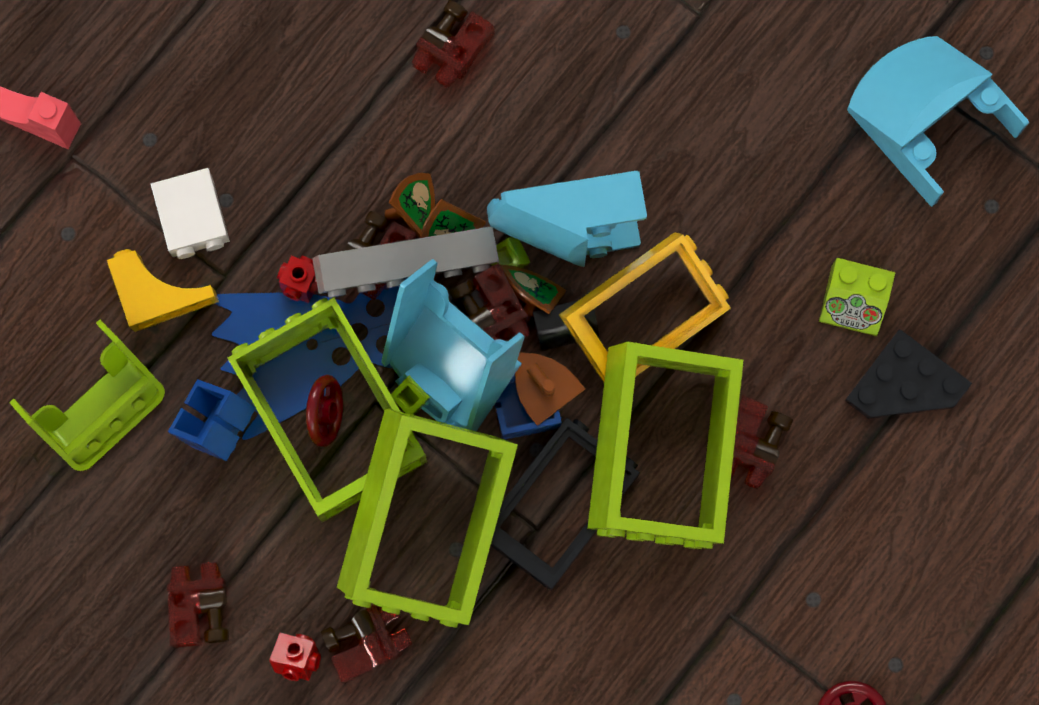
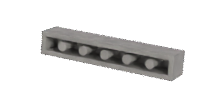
M492 226L322 254L312 258L318 293H328L329 298L347 295L346 289L357 288L358 293L376 290L375 284L386 283L387 288L400 286L404 279L410 277L432 259L438 263L435 274L444 273L445 278L462 275V270L472 268L473 273L491 270V264L499 262Z

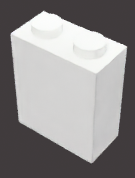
M209 168L151 183L166 244L172 257H178V259L189 258L195 255V251L205 248L207 251L217 250L224 247V243L230 242Z

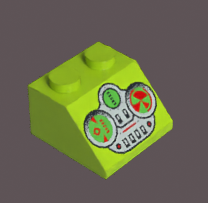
M836 258L831 267L819 322L877 336L889 302L895 272Z

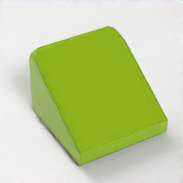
M512 237L496 245L499 262L491 265L497 277L501 278L504 275L499 268L500 264L522 268L528 265L530 260L520 240Z
M410 375L391 393L392 398L405 413L411 415L416 414L430 398Z

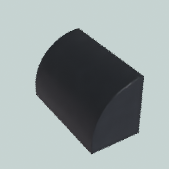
M577 301L557 305L550 314L543 310L533 311L532 318L541 352L577 343L559 316L560 313ZM593 309L584 317L597 337H599L596 315Z

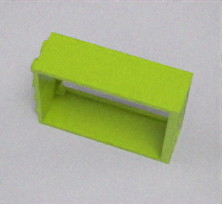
M323 298L315 302L311 306V311L304 315L296 313L285 320L286 325L277 330L274 328L267 329L258 336V341L250 345L243 343L231 351L233 355L227 357L321 522L328 520L360 501L367 474L322 499L254 380L253 374L257 372L256 368L327 328L330 330L336 329L383 411H385V408L400 411L335 298L330 300ZM412 431L408 437L406 451L404 452L397 479L427 463L426 455Z
M624 342L608 347L587 529L597 530V536L625 537L626 534V540L644 542V540L654 541L655 538L656 544H684L685 548L712 549L713 544H724L744 360L633 342ZM637 364L715 376L699 527L621 517L620 508Z
M385 408L337 588L345 593L344 597L353 600V604L361 607L370 608L371 603L382 607L381 610L399 615L402 610L410 613L411 617L415 619L429 621V617L440 620V624L457 628L458 623L469 625L518 444L497 436ZM412 430L489 450L448 604L445 606L378 591L369 587L371 573L408 437L411 435Z

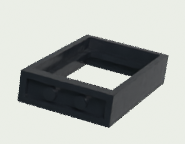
M568 418L565 419L503 500L491 546L550 591L557 585L597 530L587 529V522L552 568L503 531L500 526L568 438H571L596 457L598 439L596 440L588 434L589 428L578 419H574L573 422ZM627 456L622 497L640 474L636 470L638 465Z

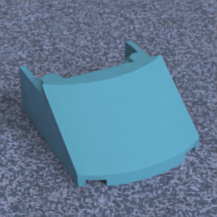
M938 36L925 37L908 42L882 57L861 79L847 108L849 114L931 207L937 203L944 191L925 170L934 162L937 154L934 144L924 134L927 129L966 98L979 111L986 114L993 113L1014 138H1017L1029 124L1028 119L990 78L992 76L991 72Z
M638 171L505 191L501 193V200L492 199L487 206L488 221L494 229L581 267H585L586 255H590V258H600L606 256L609 251L639 247L641 241L637 221L647 218L640 173Z
M432 259L399 286L381 362L384 367L390 364L400 377L395 381L398 385L409 375L430 397L421 409L436 421L477 431L522 363L517 359L525 336L519 332L509 341L491 338L449 302L447 289L434 281L438 263Z

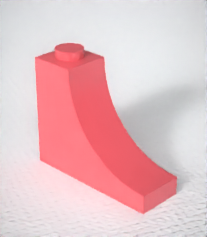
M0 86V120L69 149L81 123L68 103L43 92L40 93L39 97H30Z

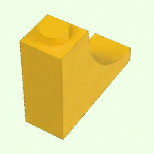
M121 250L113 255L114 258L107 260L128 325L134 332L219 302L216 291L211 285L200 288H179L158 280L147 270L141 256L135 250Z

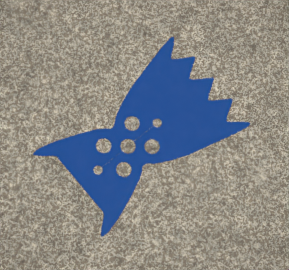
M386 283L375 284L376 290L359 293L352 303H345L338 299L336 301L351 326L355 323H362L367 327V337L360 342L372 363L384 367L381 362L383 353L377 350L376 342L379 337L388 335L399 286L387 288ZM283 293L217 294L219 302L215 304L230 310L232 313L212 332V336L239 345L243 343L250 345L258 341V336L267 329L274 328L277 330L286 325L285 320L296 313L304 315L312 310L311 306L315 302L323 298L328 300L332 298L313 295L310 302L307 303L302 300L294 301ZM372 299H379L385 305L384 313L379 317H372L366 311V305ZM327 328L256 368L257 372L253 374V378L279 423L306 409L310 390L320 376L331 375L337 379L341 386L359 369L352 356L345 365L340 366L333 362L332 353L336 348L344 347L347 349L336 329L330 330ZM315 339L318 342L315 350L307 348L308 340ZM229 360L221 367L222 371L237 375ZM243 387L237 396L254 406ZM259 413L243 435V440L250 439L268 430Z

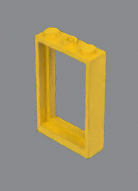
M674 232L559 314L603 383L605 381L608 352L584 316L673 252H677L710 304L652 346L675 349L731 309L726 301L729 299L728 294L720 284L716 285L710 277L713 274L710 266L705 260L702 259L700 261L694 252L697 250V247L688 235L684 236ZM637 364L636 376L650 366Z

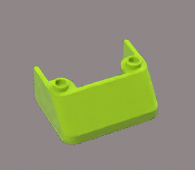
M101 320L97 321L96 324L112 340L103 350L100 357L101 365L108 373L67 411L63 413L54 405H46L31 416L15 399L9 402L26 423L77 471H84L92 467L163 400L165 394L163 385Z

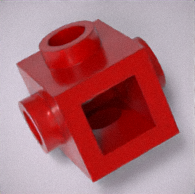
M291 255L288 263L284 262L281 265L277 275L281 291L286 297L294 301L302 300L309 303L313 294L316 295L318 293L313 260L305 256H301L299 259ZM297 273L303 276L301 278H295Z
M279 633L269 661L274 672L281 674L284 678L291 681H299V679L309 681L312 672H316L319 668L321 654L318 652L315 641L312 638L303 634L292 636Z

